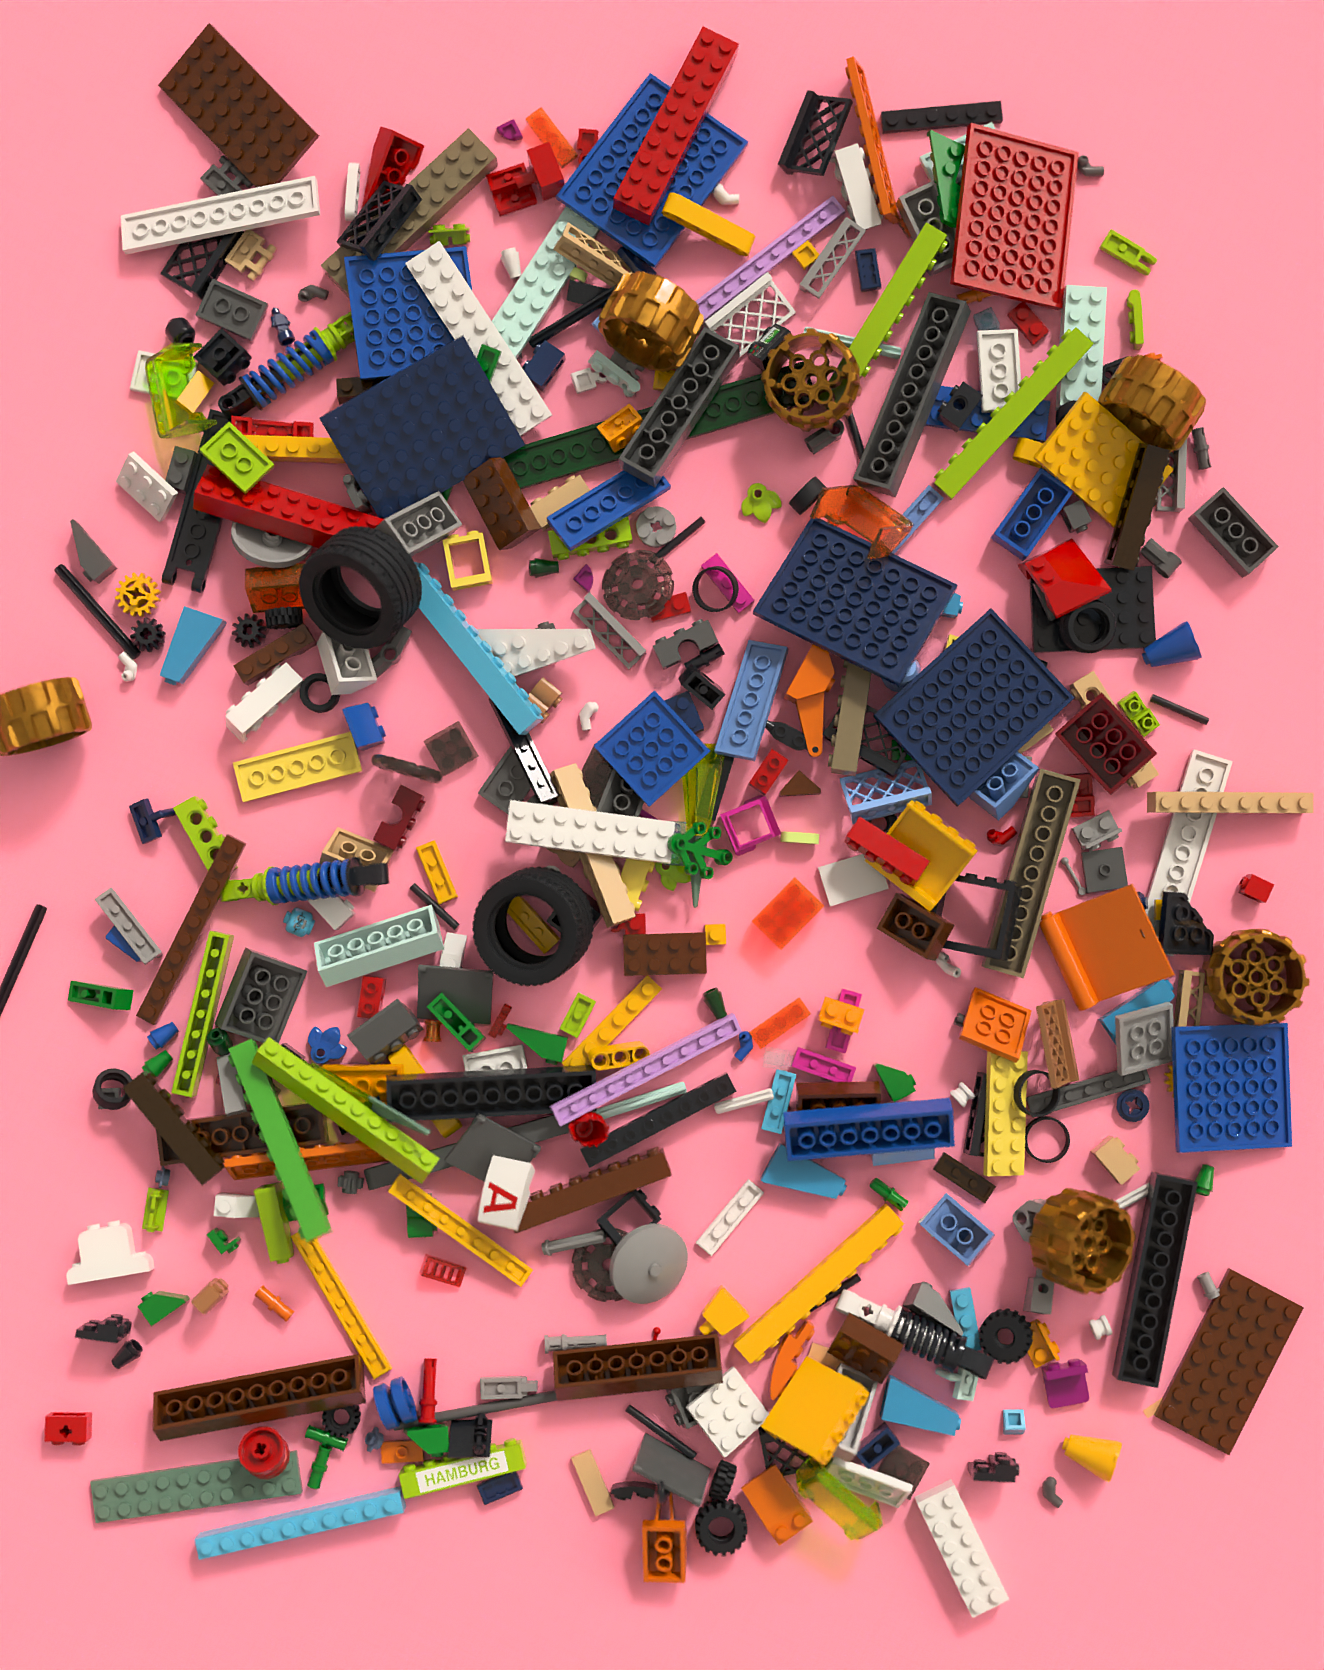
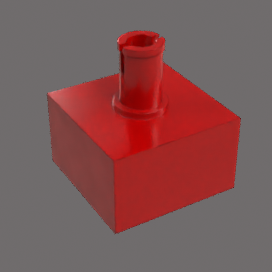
M546 142L526 150L530 171L514 177L518 190L535 183L543 202L556 197L565 185L564 177L550 142Z

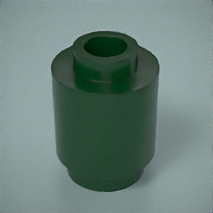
M218 1027L208 1033L207 1042L216 1054L223 1056L230 1053L229 1048L233 1047V1041L225 1030Z

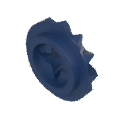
M1129 1089L1123 1091L1117 1098L1116 1108L1124 1120L1137 1122L1145 1118L1150 1105L1147 1096L1142 1091ZM1134 1099L1136 1100L1135 1104L1138 1105L1140 1109L1133 1108L1130 1111V1107L1125 1102H1132Z

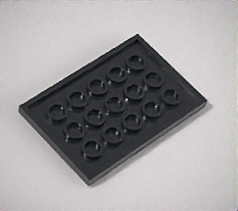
M1152 566L1135 567L1134 571L1125 568H1097L1096 570L1110 586L1112 592L1096 600L1104 602L1111 608L1117 625L1113 640L1103 650L1142 649L1156 641ZM1030 578L1033 653L1074 651L1064 643L1059 630L1061 617L1052 621L1048 619L1034 589L1033 583L1035 581L1033 578ZM1087 608L1076 616L1073 625L1075 636L1080 642L1089 644L1098 638L1102 630V621L1095 610Z

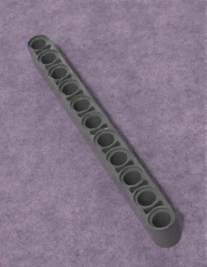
M553 1114L508 1127L507 1129L536 1143L569 1133L568 1124L570 1122L559 1126ZM456 1143L429 1150L440 1158L431 1173L453 1167V1165L445 1162L444 1159ZM391 1162L363 1170L369 1190L391 1185L399 1174L407 1179H412L411 1176Z

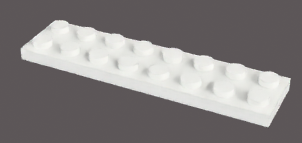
M510 800L505 843L670 864L672 851L669 850L667 843L670 836L674 834L675 822Z

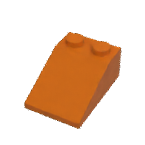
M775 1463L741 1487L779 1546L813 1522L810 1512Z

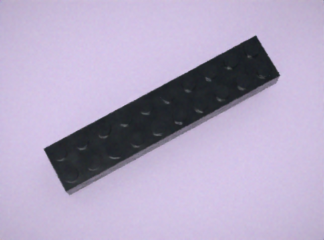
M592 1065L386 1075L387 1106L413 1121L475 1118L477 1114L485 1117L553 1114L550 1106L596 1083V1070Z
M1151 1171L1112 1375L1117 1380L1154 1388L1159 1387L1198 1182Z

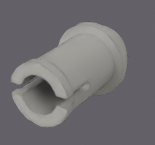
M1204 1272L1197 1276L1205 1292L1204 1297L1211 1300L1220 1295V1290L1216 1288L1209 1272Z

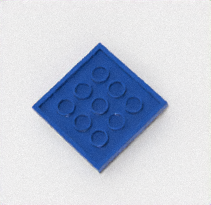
M655 690L593 745L648 807L655 803L710 752L705 744Z

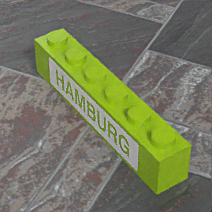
M510 1438L505 1440L504 1444L496 1445V1443H491L490 1458H448L447 1454L441 1460L435 1461V1458L423 1461L421 1465L415 1466V1463L403 1466V1469L399 1472V1479L404 1499L523 1470L526 1469L527 1460L522 1440Z

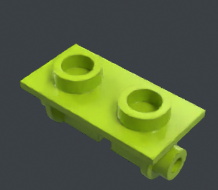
M465 223L453 224V228H445L443 224L433 225V229L428 231L433 233V236H430V244L440 241L442 245H449L448 237H452L453 245H466L467 242H471L470 234H466L470 227H465Z
M148 1188L142 1229H146L147 1232H163L169 1190Z

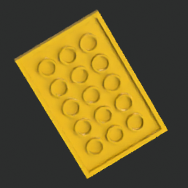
M1083 392L1033 459L1055 478L1073 490V493L1078 498L1082 499L1085 504L1114 528L1139 443L1144 442L1090 394ZM1169 464L1164 469L1163 482L1174 470Z

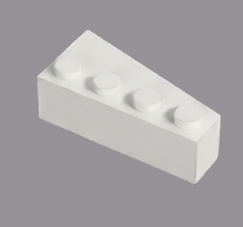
M857 143L834 151L830 163L835 162L834 174L836 180L842 182L841 194L845 202H849L847 211L850 219L867 230L882 224L883 215L880 214L876 206L875 200H877L874 188L870 186L869 180H871V175L868 167L865 168L863 162L865 159L862 147L859 148Z
M287 663L282 666H276L268 679L263 678L256 685L257 688L252 693L250 691L247 692L237 706L232 705L226 711V727L242 744L248 740L246 735L250 731L256 732L261 727L264 718L271 717L278 710L279 703L285 704L300 689L303 679Z

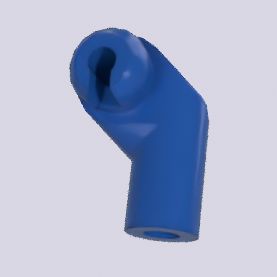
M743 1031L739 1034L740 1048L734 1054L741 1062L753 1049L752 1035L748 1031Z

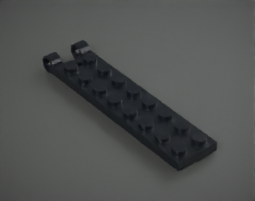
M210 409L199 449L228 422L231 423L222 412ZM200 450L197 453L166 566L162 574V583L173 586L177 578L178 568L195 573L191 590L203 593L223 518L193 509L194 491L207 465L214 466L200 453ZM188 560L192 561L191 565L186 564Z

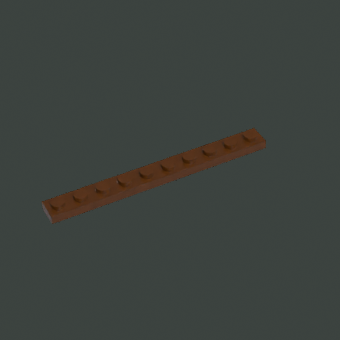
M230 834L226 835L136 1015L137 1017L152 1025L157 1024L247 843Z

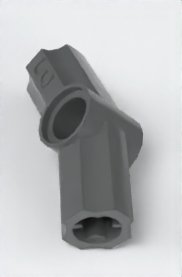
M402 626L386 642L381 651L371 659L377 678L392 665L400 661L401 653L412 634L411 630ZM394 650L395 657L391 660L386 659L387 651Z

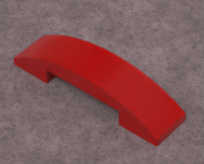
M231 416V424L243 435L313 437L314 423L293 421V423L254 420L252 417Z

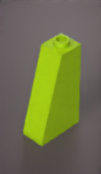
M282 1182L261 1185L254 1190L270 1262L277 1261V1264L289 1262V1258L294 1256L289 1221L283 1209Z

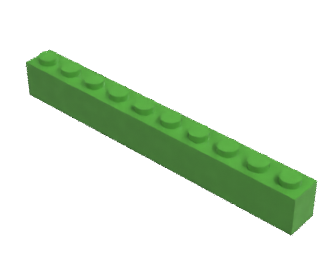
M249 1039L229 1048L231 1055L228 1056L232 1067L235 1066L237 1069L236 1079L239 1085H243L246 1093H243L246 1103L252 1106L253 1112H251V1116L255 1124L258 1123L261 1129L259 1136L263 1143H267L269 1148L266 1151L270 1162L274 1161L277 1168L274 1170L277 1180L279 1182L282 1181L284 1186L282 1193L286 1201L290 1200L292 1205L290 1209L291 1215L294 1220H298L300 1228H298L299 1235L302 1240L305 1239L306 1242L311 1243L333 1233V1230L272 1080L268 1074L252 1064L259 1048L256 1041Z

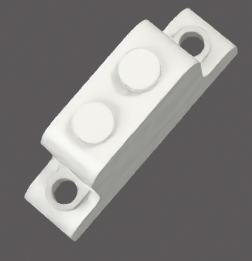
M120 1220L107 1222L108 1226L100 1227L99 1223L88 1225L87 1230L78 1236L81 1262L72 1264V1268L68 1270L66 1275L67 1283L71 1285L148 1272L155 1268L154 1260L146 1251H135L133 1232L129 1224L120 1223Z

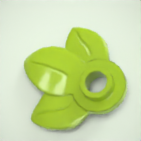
M754 483L748 488L747 497L741 504L744 516L754 514L763 523L769 520L772 509L782 507L778 494L767 490L761 483ZM759 489L761 495L755 497L754 492Z
M674 853L671 855V863L667 870L662 868V863H655V869L661 875V883L666 889L674 891L677 882H691V876L685 873L679 854Z

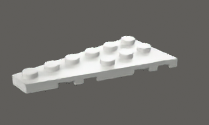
M477 629L479 638L490 645L491 653L501 659L504 663L503 668L514 677L596 649L590 629Z

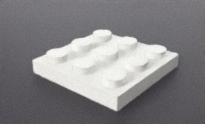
M735 1367L729 1368L723 1374V1383L711 1384L686 1406V1409L724 1458L757 1430L769 1415Z

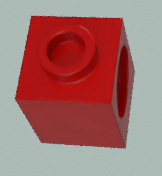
M1247 874L1239 882L1238 887L1240 890L1238 893L1259 903H1266L1275 884L1254 874Z

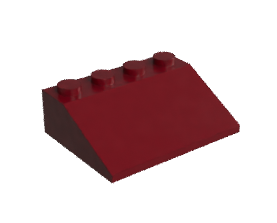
M1102 692L1055 733L1110 795L1115 793L1158 754Z

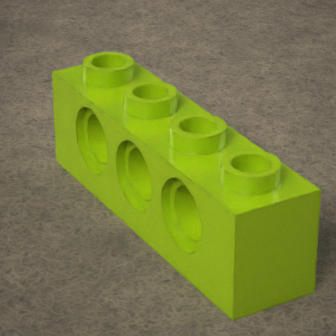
M628 516L596 535L597 539L593 544L585 542L572 551L568 550L554 530L548 531L553 559L557 558V560L569 559V555L575 554L578 557L589 555L590 551L596 550L598 553L609 551L611 547L624 549L633 543ZM608 531H613L617 536L613 540H608L605 534Z
M193 796L173 807L209 871L214 861L213 853L215 850L220 849L225 836L217 831L216 827H218V824L213 816L208 815L206 811L208 806L204 799ZM196 814H200L202 817V821L198 825H195L193 822ZM209 831L212 838L206 843L203 840V835Z

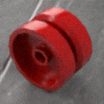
M259 1426L251 1429L243 1436L239 1444L238 1455L240 1462L252 1476L259 1479H271L277 1477L285 1470L289 1462L290 1450L286 1441L276 1430L270 1427Z

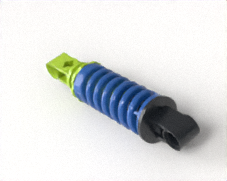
M351 311L341 316L334 323L328 324L327 328L322 331L314 327L309 332V335L303 336L304 343L296 340L294 342L295 349L287 346L285 348L286 355L277 353L276 362L273 359H268L267 366L269 370L264 365H259L258 372L260 376L255 371H250L249 375L240 376L239 381L241 385L218 400V406L224 416L231 421V416H242L255 406L262 411L264 407L271 403L270 399L266 398L265 395L268 394L272 400H276L278 397L274 389L277 388L281 394L287 392L283 383L286 382L290 388H294L296 386L294 380L297 378L299 382H303L305 380L303 376L305 372L308 376H312L314 374L312 370L314 366L317 370H321L323 368L321 362L327 366L333 361H337L336 352L340 349L344 350L348 344L355 341Z
M351 857L350 859L343 860L342 863L339 860H335L332 864L325 861L322 865L315 862L312 866L306 863L302 867L293 865L292 868L284 866L282 869L270 866L264 871V874L256 873L253 878L228 880L220 896V902L255 898L258 902L267 900L271 905H278L279 903H288L289 901L297 902L299 900L307 901L309 899L346 897L350 894L357 897L364 893L366 885L390 884L388 863H375L363 866L358 857Z

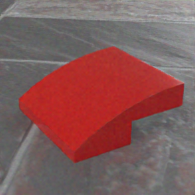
M524 162L486 175L499 216L538 204L532 185L520 188L519 190L516 186L514 177L527 173Z
M1091 773L1063 774L1080 779L1070 817L1095 816V796L1093 795Z

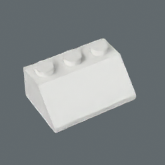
M322 632L317 641V646L331 695L352 694L377 682L368 649H357L342 645Z

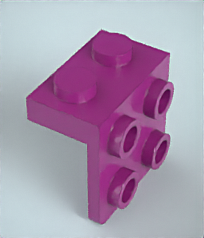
M1076 1358L1070 1359L1066 1363L1054 1362L1041 1367L1048 1405L1051 1408L1089 1401L1090 1397L1085 1373H1088L1087 1364L1083 1360Z

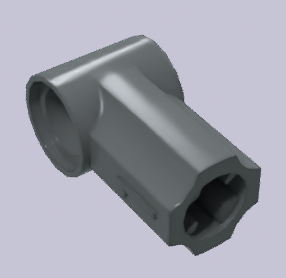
M838 420L834 423V426L840 430L838 434H832L830 430H826L823 427L804 439L810 452L815 455L832 442L838 441L844 432L843 422Z
M1152 538L1149 539L1139 552L1155 566V570L1161 576L1167 579L1182 563L1177 555L1170 551L1167 552Z

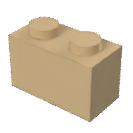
M1109 1135L1092 1149L1091 1153L1114 1180L1122 1185L1140 1170L1137 1165L1139 1161L1132 1153H1126L1123 1149L1125 1145L1118 1137L1114 1138Z

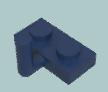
M149 798L129 805L142 844L162 837L157 820L176 815L173 808L153 812Z

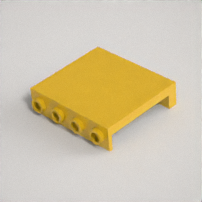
M911 800L887 834L930 861L915 886L904 884L899 880L900 877L893 873L885 872L882 866L876 862L872 863L865 859V862L928 911H931L978 850L975 849L976 846L973 842L958 836L959 832L951 826H945L939 816L934 813L931 815L925 810L926 807L922 803Z
M806 1356L761 1427L773 1438L777 1439L778 1437L815 1458L821 1465L825 1466L832 1457L839 1442L844 1438L846 1431L854 1422L858 1412L866 1403L870 1393L861 1384Z

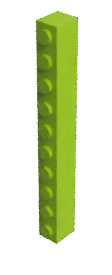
M927 222L849 347L859 365L860 379L868 375L871 369L869 364L872 359L877 360L882 351L880 346L884 341L888 342L893 334V331H891L893 325H898L904 316L902 313L904 307L911 305L915 298L912 294L916 288L920 289L926 280L924 277L927 270L932 271L937 262L935 257L938 252L943 253L948 244L946 241L947 234ZM842 358L837 366L839 371H842V367L847 365L844 358ZM833 373L829 382L836 380L837 373ZM847 378L842 379V383L838 387L832 388V392L835 395V403L844 394L848 382ZM823 392L819 397L820 401L828 400L830 393Z
M1077 327L1072 331L1068 329L1062 335V343L1058 347L1055 344L1046 353L1049 357L1044 362L1040 360L1032 368L1034 373L1031 377L1025 376L1018 384L1020 389L1016 393L1011 391L1004 399L1006 404L1001 409L997 407L991 413L990 417L992 419L989 423L983 422L976 430L978 435L973 440L969 438L961 446L964 450L959 455L955 453L949 459L948 463L950 465L945 471L941 468L934 476L936 481L933 484L950 500L954 498L1093 346L1094 343Z
M268 1037L257 1050L252 1064L420 1184L431 1173L440 1158L273 1039Z

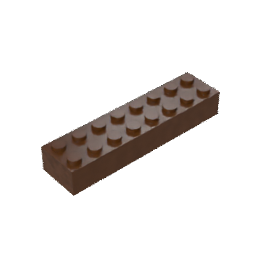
M308 1103L282 1106L299 1147L329 1142L327 1119L324 1114ZM253 1110L231 1116L220 1114L187 1119L188 1122L191 1120L197 1126V1133L201 1138L205 1137L210 1142V1149L214 1153H218L222 1158L269 1150L267 1143H263L259 1136L261 1129L259 1124H255L251 1116ZM156 1130L160 1166L183 1163Z
M658 1146L647 1150L646 1155L639 1156V1154L628 1157L627 1162L620 1164V1161L609 1164L608 1169L601 1171L600 1168L588 1172L589 1174L586 1177L582 1178L581 1175L569 1179V1182L565 1185H562L560 1182L550 1186L546 1192H543L541 1189L531 1193L518 1230H514V1233L522 1232L672 1176V1170L664 1148L659 1149Z
M718 1333L553 1351L554 1387L557 1401L723 1383Z

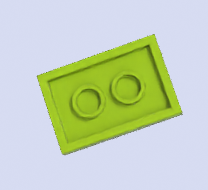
M230 422L199 449L200 453L244 494L274 468V463Z

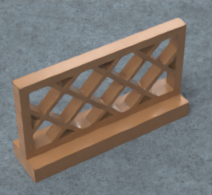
M1059 999L1042 1002L1041 1005L1036 1006L1051 1089H1054L1069 1082L1078 1081L1079 1074L1065 1000Z

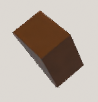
M799 770L779 792V797L820 795L821 789Z

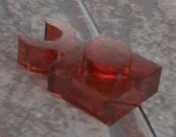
M506 1003L503 1005L488 1033L489 1036L497 1038L498 1035L502 1036L507 1027L504 1023L512 1006Z

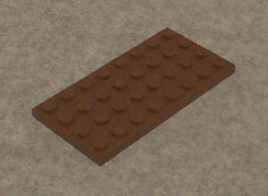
M210 23L207 24L158 84L171 100L256 188L280 183L320 136Z
M1228 1268L1218 1287L1220 1295L1212 1299L1154 1416L1230 1456L1304 1307Z

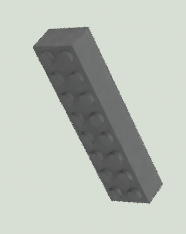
M706 327L703 328L683 365L675 371L620 455V469L656 487L739 359V345Z

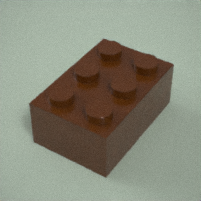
M896 893L876 929L923 958L936 961L955 925L933 911H928L908 896Z
M849 1313L827 1352L833 1355L834 1358L845 1362L854 1370L860 1371L871 1380L882 1385L896 1363L904 1345Z

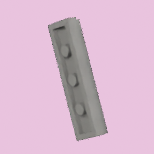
M845 217L800 282L799 289L804 293L808 291L820 299L866 230L848 217ZM851 227L859 232L856 239L847 240L846 234ZM845 244L846 253L844 256L835 257L834 252L837 247ZM833 261L835 268L833 272L823 274V268L826 263ZM822 278L823 286L819 292L810 287L815 279Z
M1187 439L1179 450H1174V454L1172 452L1169 453L1173 459L1171 467L1174 470L1169 475L1173 479V485L1167 488L1162 484L1158 489L1156 511L1181 512L1185 509ZM1166 493L1172 499V507L1161 506L1162 497Z
M590 592L573 610V613L628 670L646 654L643 646ZM588 604L593 609V617H583L579 611ZM595 612H596L601 618L595 617ZM587 620H593V626ZM595 621H605L607 632H598L595 629ZM609 635H618L621 638V647L612 646L609 643ZM623 641H624L629 647H623ZM615 649H621V655ZM623 650H633L637 656L628 663L623 658Z
M112 887L95 898L97 904L145 965L156 957L160 958L163 955L162 951Z

